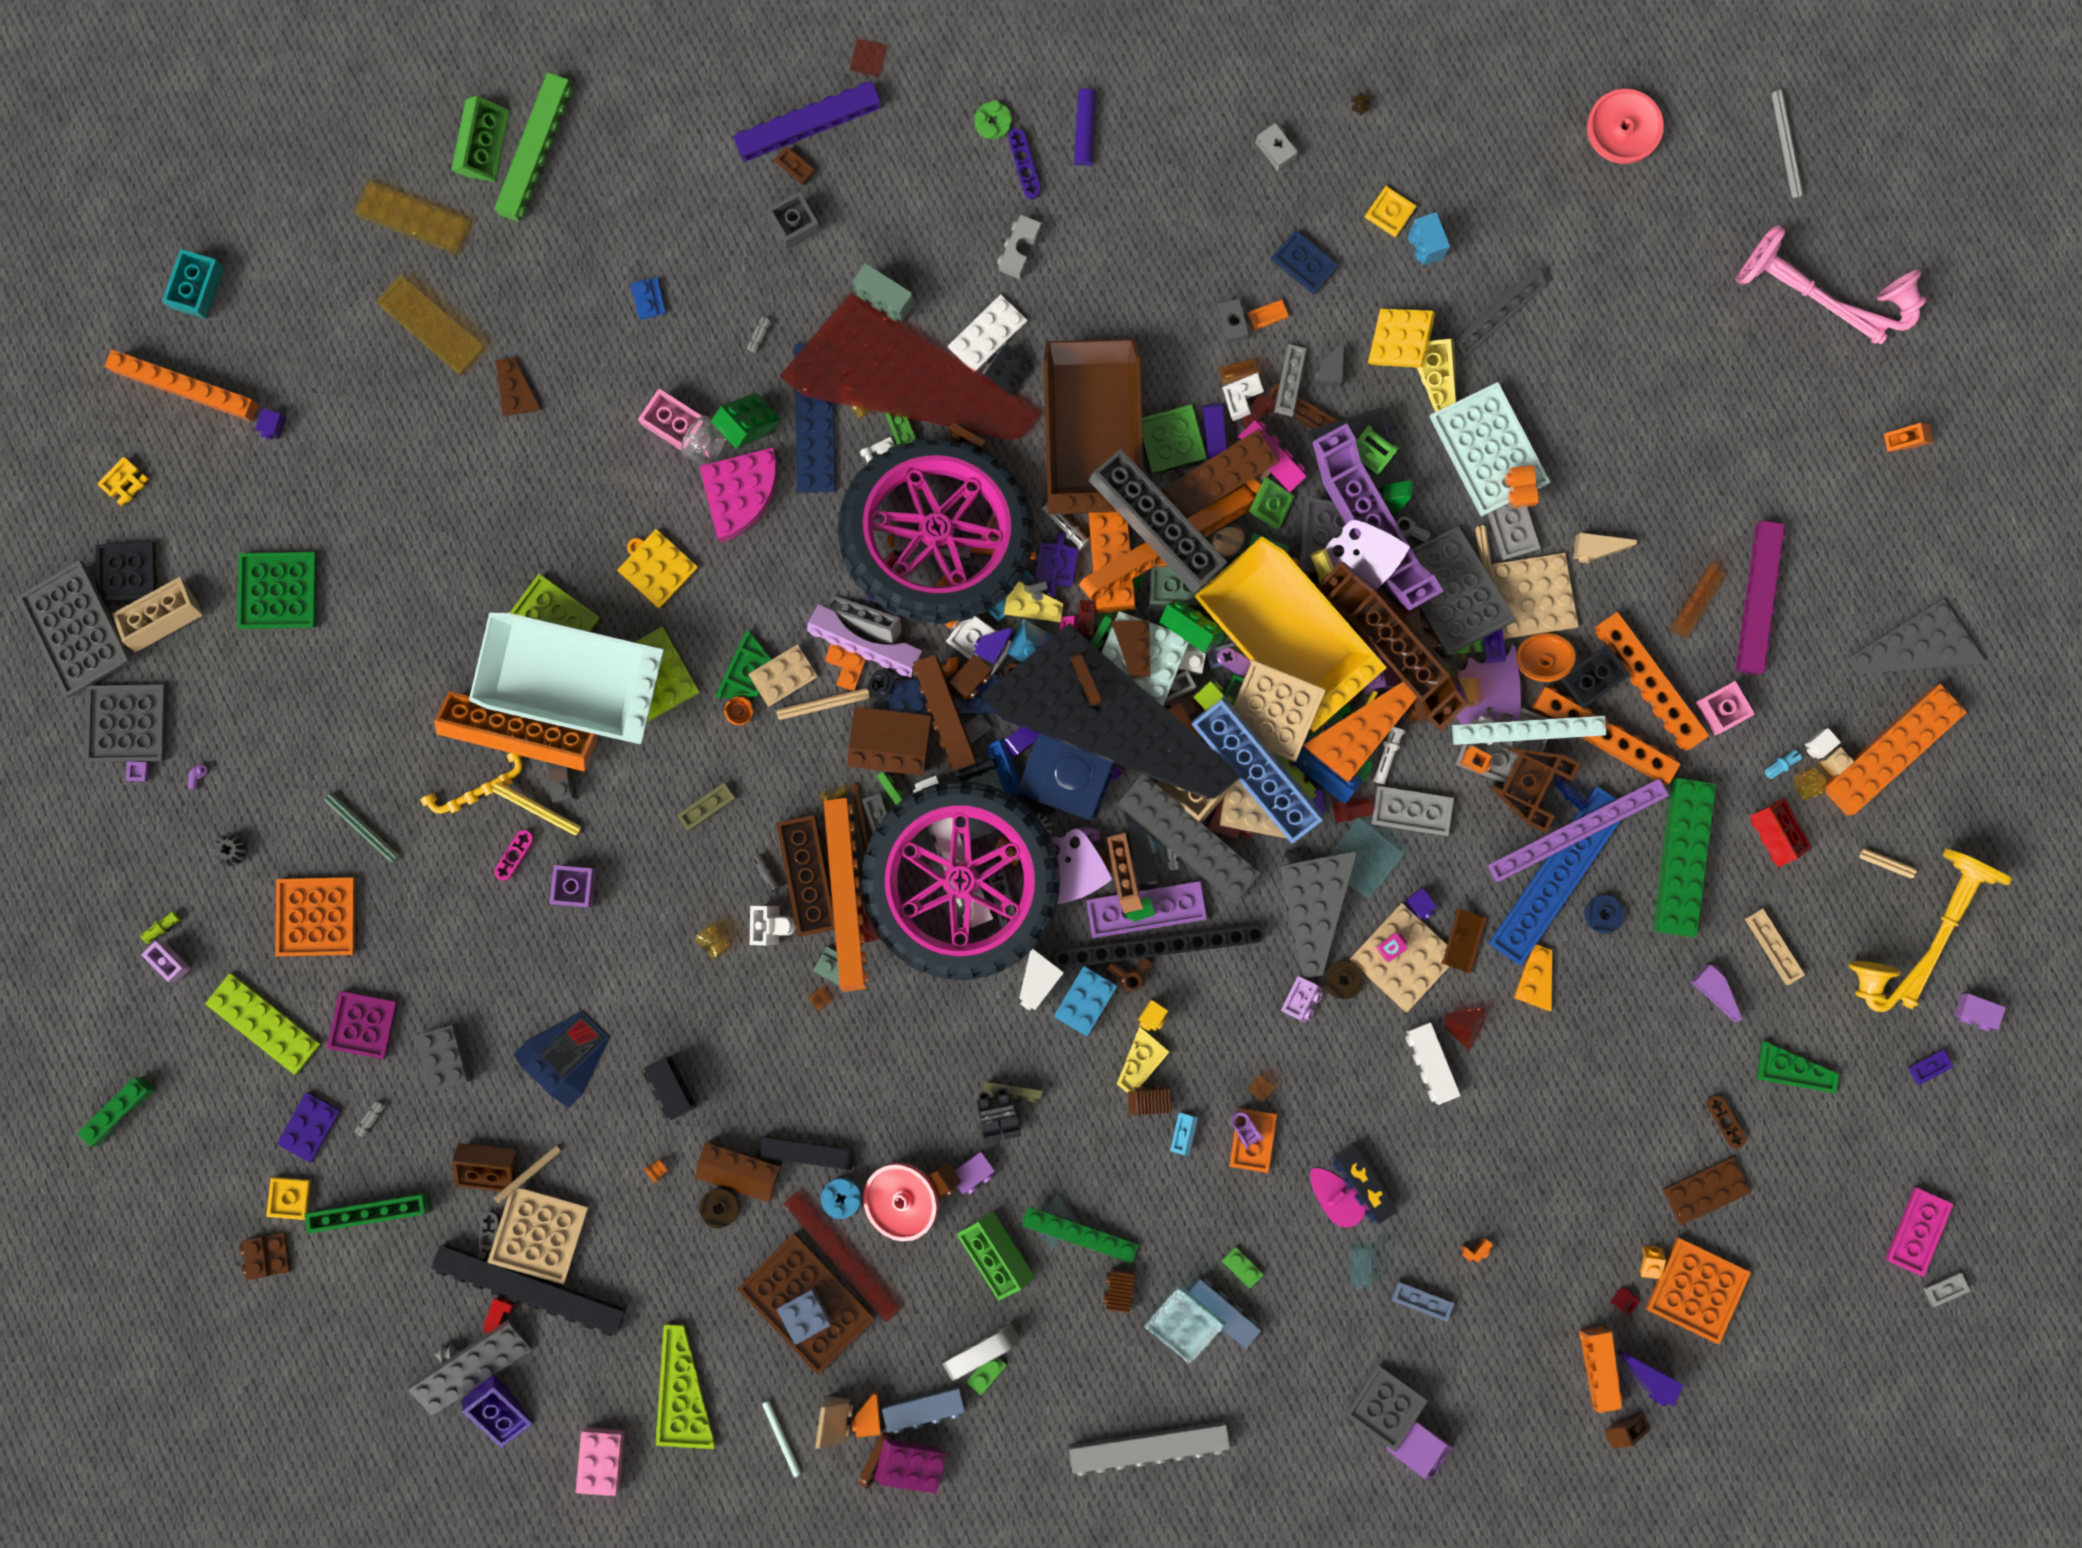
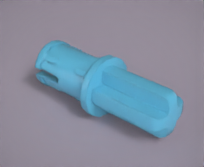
M1792 750L1785 757L1778 758L1776 763L1765 770L1766 776L1773 779L1783 771H1788L1789 767L1802 759L1801 755L1799 754L1794 757L1798 751Z

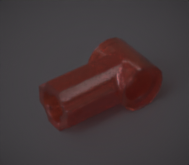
M1370 799L1355 802L1347 801L1345 804L1343 802L1332 804L1336 823L1373 815Z

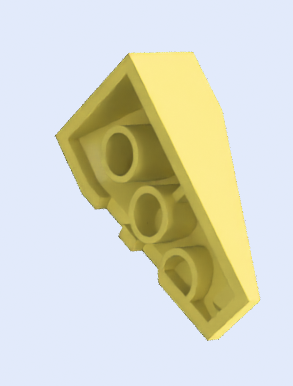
M1454 338L1429 341L1424 367L1417 369L1429 394L1433 408L1437 412L1457 402Z

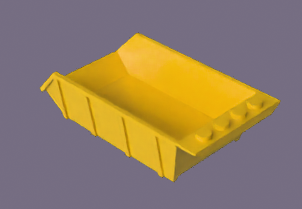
M1263 537L1259 538L1195 595L1200 604L1251 662L1252 660L1258 661L1326 689L1310 726L1313 732L1387 668L1283 549Z

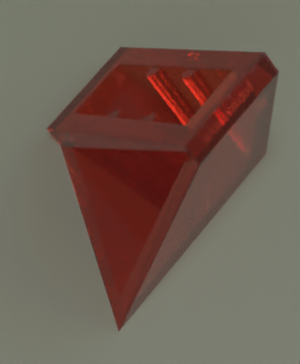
M1480 1008L1446 1014V1029L1468 1051L1471 1050L1484 1025L1485 1009Z

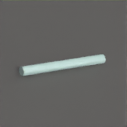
M768 1400L762 1403L790 1469L794 1477H797L801 1474V1471L772 1405Z

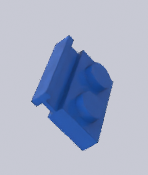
M657 277L631 283L639 320L666 314Z

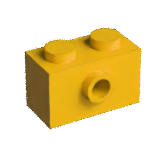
M1149 1000L1137 1018L1141 1021L1139 1025L1147 1031H1150V1029H1160L1166 1020L1164 1016L1168 1011L1154 1001Z

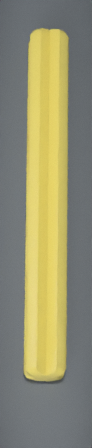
M500 782L494 785L493 792L573 835H578L581 826Z

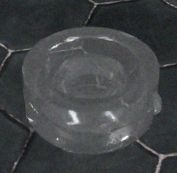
M709 416L699 417L687 430L681 445L682 455L689 460H693L698 466L713 463L721 455L727 440L711 422L712 418Z

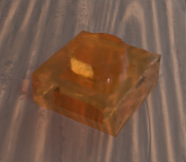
M1259 1074L1247 1090L1263 1102L1275 1087Z

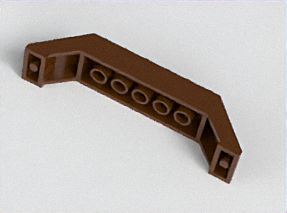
M1341 561L1316 586L1331 605L1353 623L1417 696L1426 710L1427 718L1439 731H1442L1470 705L1458 676L1389 598L1367 579Z

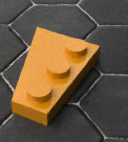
M1536 944L1528 955L1514 998L1550 1012L1552 1009V950Z

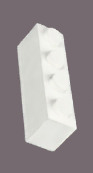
M1427 1022L1407 1030L1408 1035L1405 1038L1409 1047L1412 1046L1415 1051L1413 1058L1416 1065L1420 1064L1423 1072L1420 1075L1424 1084L1427 1083L1430 1090L1427 1092L1432 1102L1435 1101L1439 1105L1460 1097L1432 1024Z

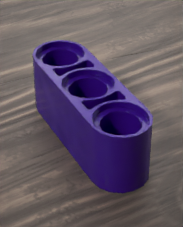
M1222 404L1202 406L1204 431H1206V450L1208 449L1207 459H1211L1227 449Z
M1021 727L1006 738L1004 742L1009 752L1015 758L1022 750L1025 751L1034 744L1033 742L1036 741L1039 733Z

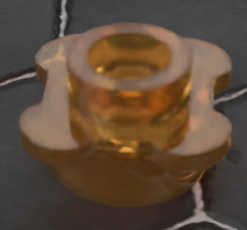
M818 988L817 992L808 996V1000L812 1002L814 1009L820 1011L824 1005L831 1003V998L827 997L824 988Z

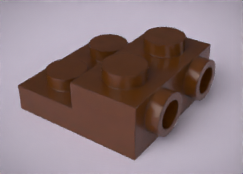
M286 1233L250 1238L242 1241L239 1251L240 1255L244 1256L245 1264L242 1265V1273L244 1276H247V1280L291 1272Z

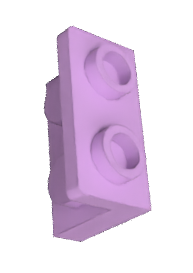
M1298 976L1281 1011L1307 1023L1313 1017V1009L1316 1003L1320 1002L1323 996V989Z

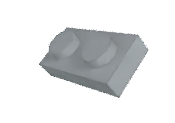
M1961 1272L1923 1287L1933 1307L1970 1292Z

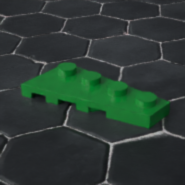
M1762 1041L1756 1079L1836 1094L1839 1074L1771 1045L1766 1041Z

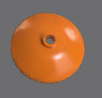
M1548 633L1537 634L1522 642L1517 650L1516 661L1518 668L1525 676L1536 681L1551 682L1559 680L1570 673L1575 664V651L1573 646L1561 636Z

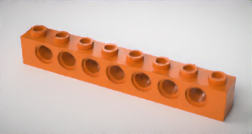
M1618 612L1594 627L1597 630L1595 631L1597 637L1608 644L1630 674L1631 683L1635 687H1639L1642 691V698L1647 703H1651L1654 707L1652 709L1654 714L1658 718H1662L1665 722V729L1670 734L1673 733L1676 737L1675 742L1681 749H1685V751L1690 750L1709 736ZM1612 632L1618 633V641L1612 638ZM1624 647L1629 648L1630 656L1624 654ZM1636 662L1641 664V672L1635 669ZM1647 678L1652 679L1653 687L1647 685ZM1659 693L1664 696V703L1658 700ZM1670 709H1673L1676 712L1675 718H1672L1670 716ZM1682 724L1688 729L1686 734L1681 731Z
M1553 687L1541 689L1531 707L1535 712L1550 719L1569 718V711L1575 712L1576 718L1596 716L1590 708L1585 707L1582 709L1579 705L1575 704L1576 701L1574 699L1559 695V691ZM1553 701L1559 704L1558 711L1552 708ZM1605 718V726L1610 735L1609 739H1605L1602 735L1581 737L1652 779H1660L1663 785L1670 784L1680 766V763L1676 762V758L1672 755L1662 754L1659 752L1660 749L1658 747L1643 743V739L1639 736L1627 734L1623 727L1619 725L1613 726L1608 723L1609 720ZM1620 739L1626 742L1625 749L1619 746ZM1637 749L1643 752L1642 759L1636 756ZM1654 759L1660 762L1659 768L1654 767Z

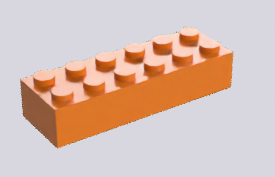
M1118 512L1089 513L1093 572L1131 551L1129 523ZM1134 578L1097 599L1096 609L1098 614L1136 610Z

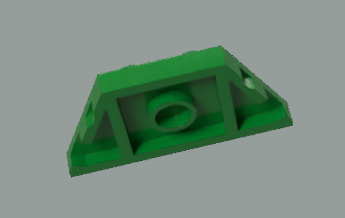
M747 630L715 697L718 699L733 698L735 696L744 698L758 697L760 694L748 674L772 659Z

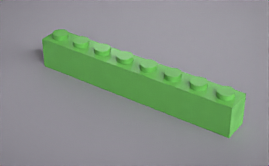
M547 72L494 209L498 215L520 222L521 217L525 216L527 201L531 200L533 196L532 188L534 183H537L540 178L539 170L546 163L547 149H551L553 134L559 129V118L561 115H564L566 100L572 95L573 89L568 79Z

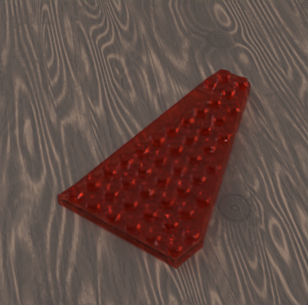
M852 292L780 374L781 379L807 397L948 427L954 422L967 431L1010 440L1023 437L1041 415L1026 402L1013 394L1010 395L992 381L872 308Z

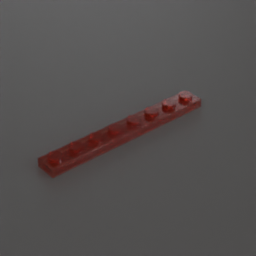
M799 1190L783 1203L885 1323L901 1309Z

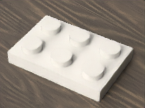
M975 615L972 619L959 622L946 642L971 659L975 654L976 648L974 645L977 639L997 631ZM1008 641L1000 659L995 664L977 654L975 655L992 669L991 675H993L1008 655L1007 652L1012 642Z

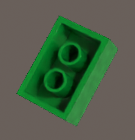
M755 392L722 405L711 422L734 448L738 449L770 435L781 419L763 398Z

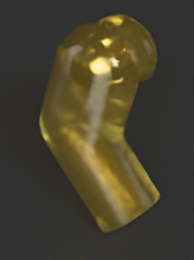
M840 786L835 793L822 791L819 794V799L824 804L826 800L843 798L848 791L843 786Z

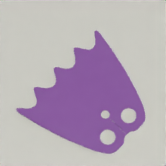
M1514 645L1511 646L1505 662H1485L1480 664L1470 657L1466 669L1458 671V678L1470 703L1456 717L1462 725L1470 724L1473 718L1477 719L1480 716H1488L1494 719V723L1501 722L1500 717L1504 713L1512 716V722L1520 721L1521 687ZM1492 707L1493 712L1488 713L1486 709Z

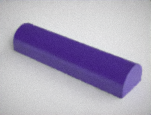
M1084 88L1078 90L1074 165L1092 166L1096 109V91L1093 89Z

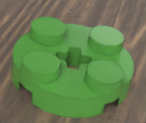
M993 100L983 104L975 113V128L982 137L995 140L1004 137L1009 132L1011 127L1010 111L998 101ZM990 117H993V118L996 117V118H997V120H996L997 124H994V123L989 124V123H988V122L990 121L989 118H990Z

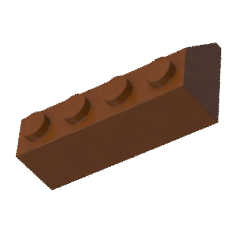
M706 1141L698 1161L695 1178L770 1202L782 1165L711 1141Z

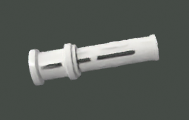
M1393 727L1389 731L1387 740L1383 742L1385 749L1373 779L1374 782L1385 785L1395 752L1400 749L1399 743L1402 735L1405 734L1404 730Z

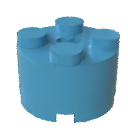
M846 1177L833 1179L825 1186L821 1194L823 1209L835 1219L850 1217L858 1210L862 1202L860 1186L854 1180ZM839 1193L846 1195L844 1203L842 1200L838 1201Z

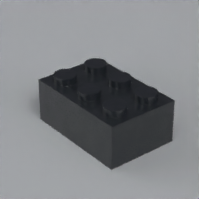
M672 1056L663 1057L644 1067V1077L648 1083L652 1084L654 1088L652 1090L653 1095L657 1101H661L663 1105L661 1110L666 1118H669L671 1121L697 1108Z

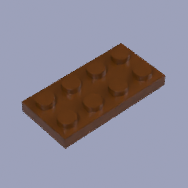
M1733 1156L1662 1189L1680 1226L1751 1193Z

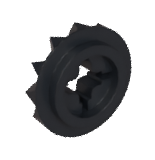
M880 669L871 676L868 690L873 698L882 700L883 697H888L889 692L893 691L891 687L895 684L893 682L894 676L890 671ZM879 682H883L885 684L884 687H881Z

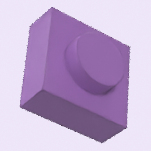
M127 761L126 781L148 782L149 763Z

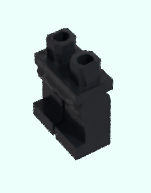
M1007 1088L999 1089L997 1096L991 1098L987 1092L980 1093L977 1104L985 1144L1002 1140L998 1120L1001 1121L1004 1140L1022 1136L1012 1093L1009 1094Z

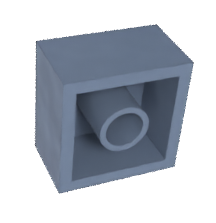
M815 1287L777 1308L795 1345L832 1324V1320Z

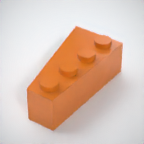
M1603 1326L1579 1330L1593 1409L1598 1413L1622 1409L1623 1397L1619 1390V1376L1616 1368L1612 1332Z

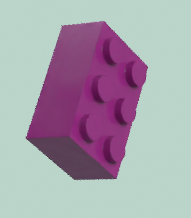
M884 1439L875 1479L882 1486L937 1494L946 1453L939 1447Z

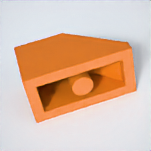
M1918 423L1884 433L1887 452L1917 448L1934 443L1930 424Z
M878 1391L872 1393L856 1413L855 1419H852L853 1432L856 1431L857 1437L880 1435L882 1432Z

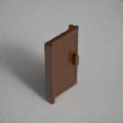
M1457 908V914L1441 964L1471 974L1487 917Z

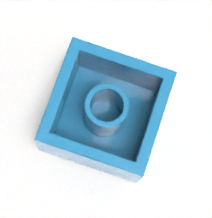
M1437 212L1415 219L1408 238L1410 243L1415 246L1416 260L1420 261L1422 266L1443 259L1450 245Z

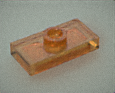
M1255 359L1218 368L1223 385L1239 381L1255 373L1259 375Z

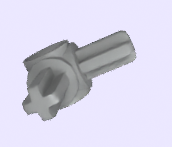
M1401 517L1395 521L1398 527L1401 520L1408 523L1406 531L1400 529L1405 538L1413 536L1423 542L1428 541L1431 533L1416 526V522L1409 517Z

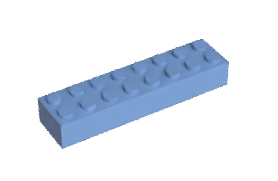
M1222 696L1192 722L1193 727L1209 746L1241 776L1239 780L1292 844L1323 821V812L1225 696Z

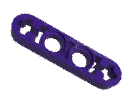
M1013 129L1009 132L1008 139L1025 197L1031 200L1036 199L1040 195V185L1026 137L1021 129ZM1015 134H1017V136L1020 137L1019 147H1017L1016 140L1013 139ZM1018 152H1025L1027 154L1026 159H1018L1016 156ZM1024 169L1032 171L1030 177H1024L1021 173ZM1030 181L1032 182L1033 189H1036L1034 194L1028 191V182Z

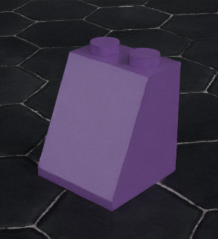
M1416 1421L1397 1452L1388 1446L1385 1449L1424 1479L1433 1480L1454 1447Z

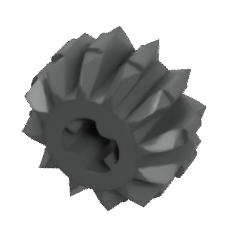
M228 834L226 837L222 835L220 836L221 841H214L217 848L213 847L212 850L217 853L213 857L219 859V864L225 863L226 866L230 867L232 864L238 865V859H245L241 854L248 851L242 849L246 843L240 842V836L234 837V834Z

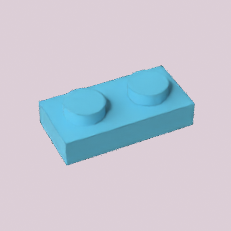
M1184 1113L1178 1114L1170 1151L1190 1156L1198 1117Z

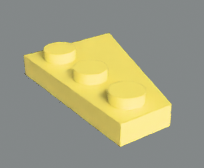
M1019 581L1014 590L1006 597L1004 615L1061 623L1063 603L1043 593V599L1035 601V599H1032L1031 593L1029 594L1024 591L1023 583Z
M1141 1027L1137 1031L1117 1085L1127 1093L1128 1091H1135L1134 1087L1141 1086L1169 1053L1168 1050Z

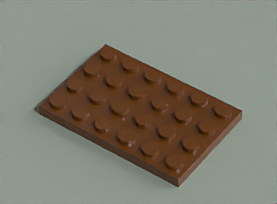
M795 1232L737 1288L817 1375L875 1320V1317ZM815 1287L832 1320V1324L795 1345L777 1308Z

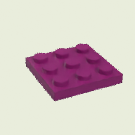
M339 991L327 1049L386 1059L398 1002Z

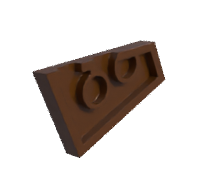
M515 358L495 360L503 415L510 416L541 411Z
M1149 620L1111 621V626L1130 676L1150 677Z

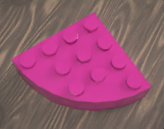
M774 448L700 466L717 538L720 543L736 538L759 521L767 510L776 489L778 463Z

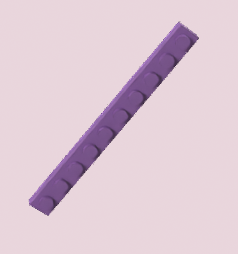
M1657 779L1487 865L1497 883L1669 795L1661 780Z

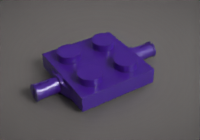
M1058 533L1056 543H1041L1035 580L1042 579L1049 584L1047 593L1049 596L1051 595V590L1052 596H1055L1056 586L1072 587L1078 549L1064 545L1066 536L1064 533H1062V539L1061 533Z

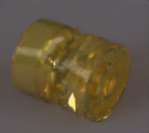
M713 923L702 930L694 939L701 948H706L705 953L712 960L716 959L731 944L724 935H719L720 930Z

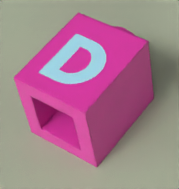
M1392 933L1375 946L1386 962H1391L1408 949L1405 945L1407 944L1406 939L1397 933Z

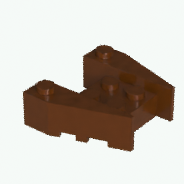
M1507 748V751L1517 755L1501 789L1493 785H1489L1488 788L1525 824L1547 833L1555 816L1538 808V805L1554 774L1573 781L1581 763L1565 755Z

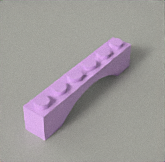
M819 604L808 621L807 631L811 635L824 638L833 645L842 646L851 653L860 654L866 660L878 662L882 667L891 668L900 675L912 677L913 662L921 659L922 650L906 643L883 645L863 640L843 625L836 612Z

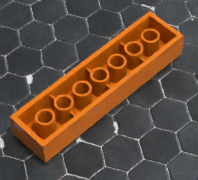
M1941 684L1932 686L1852 758L1854 762L1841 774L1832 776L1821 788L1847 816L1856 814L1967 712Z
M448 691L434 720L436 734L581 771L586 770L598 742L597 734L487 709L469 701L470 696Z

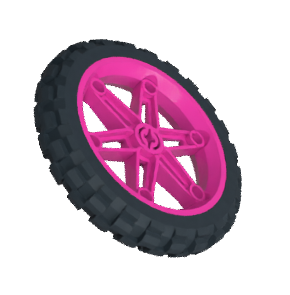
M923 438L912 440L911 443L904 445L900 443L890 447L888 451L876 455L868 461V464L863 469L859 470L852 479V483L846 490L842 500L838 518V541L849 575L869 599L884 607L886 611L896 616L906 617L910 621L948 624V622H961L972 619L973 616L980 613H986L996 607L997 603L1004 600L1014 590V587L1023 577L1031 558L1034 544V519L1031 507L1027 501V495L1022 486L1017 483L1015 476L1006 466H1002L997 462V458L986 451L983 453L977 449L975 450L976 446L965 442L956 443L952 442L951 439L937 438V440ZM946 475L960 479L965 483L939 507L923 476ZM912 478H917V479H919L920 481H918V482H913V481H911V479H912ZM906 481L917 514L878 511L885 497L894 488ZM974 487L976 490L970 491L967 488ZM917 491H923L934 513L925 516ZM980 493L986 498L994 511L998 530L960 521ZM962 496L966 498L952 519L944 515ZM882 519L884 522L876 523L875 520ZM891 521L919 523L918 531L890 525ZM954 529L982 535V539L953 537ZM874 530L912 539L892 568L885 562L877 548ZM996 537L998 540L991 541L989 540V538ZM922 540L928 547L914 561L908 564L906 562ZM948 545L955 570H950L939 547ZM956 546L996 549L987 565L979 573L967 580ZM933 553L950 586H925L909 581L907 578ZM898 569H902L905 571V573L898 574L895 571ZM959 578L962 582L955 583L953 579Z
M952 781L934 784L900 801L886 814L874 831L862 865L861 884L864 906L868 918L881 941L885 943L895 956L910 965V967L922 973L924 972L933 977L943 979L973 980L999 973L1020 961L1039 943L1053 919L1060 892L1058 857L1053 842L1039 818L1013 795L999 788L977 782ZM959 816H963L966 819V825L962 828L956 824V819ZM953 817L949 860L911 842L916 835L929 825ZM969 817L993 825L1011 843L972 861ZM958 833H964L966 863H956ZM909 845L915 848L913 856L906 854V848ZM1009 846H1014L1017 850V854L1014 857H1010L1006 853V849ZM924 855L948 868L942 875L921 861L920 857ZM999 855L1002 857L1003 860L981 875H978L974 868ZM903 856L938 880L904 904L901 901L898 887V873ZM1018 856L1020 857L1024 872V889L1019 905L984 881V879ZM960 874L962 875L963 879H966V882L962 883L961 891L960 883L956 882V879L960 877ZM943 885L948 894L921 906L919 902L921 899ZM978 885L1001 900L1002 904L998 906L974 894ZM956 898H966L963 927H958ZM949 900L952 943L930 936L920 929L911 918ZM972 901L1011 919L1003 929L993 936L978 942L969 943ZM907 904H912L915 907L914 914H907L905 910ZM1008 905L1016 907L1015 915L1007 914L1006 907ZM957 934L965 936L966 941L964 944L956 942Z

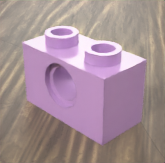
M155 941L142 954L168 982H178L191 969L165 941Z

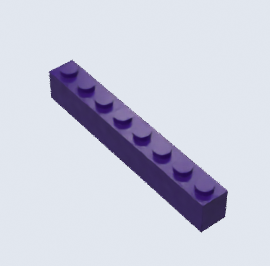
M872 81L869 83L863 82L856 88L851 90L845 89L836 96L825 97L823 101L810 103L803 109H795L785 116L774 117L765 124L759 123L752 129L741 130L733 137L743 162H746L881 109V103Z

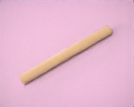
M555 1146L494 1197L496 1202L499 1204L557 1156L561 1150Z

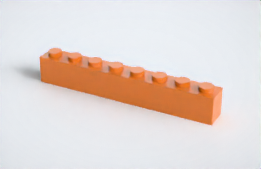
M112 349L104 366L113 373L253 422L259 404L250 398Z

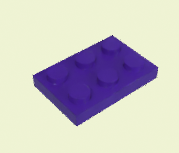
M306 1092L278 1140L277 1145L309 1163L313 1162L341 1110Z

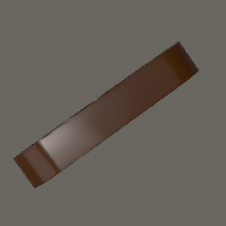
M1079 652L1070 656L1090 705L1094 706L1101 703L1099 693L1082 655Z
M1715 1095L1709 1097L1706 1102L1707 1109L1727 1144L1733 1148L1743 1147L1746 1143V1137L1724 1098ZM1713 1101H1720L1721 1104L1718 1106L1721 1111L1726 1110V1113L1719 1114L1720 1112L1717 1108H1712V1105H1714ZM1724 1116H1728L1731 1120L1728 1127H1723L1721 1124V1119ZM1732 1130L1735 1136H1740L1738 1139L1739 1143L1732 1142L1734 1139L1732 1133H1726V1131Z
M887 1432L882 1433L859 1476L858 1484L865 1489H869L875 1481L884 1439L895 1440Z

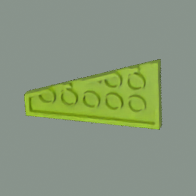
M664 1324L656 1446L715 1449L716 1446L685 1325Z

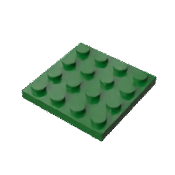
M239 553L237 628L240 630L316 628L317 553Z

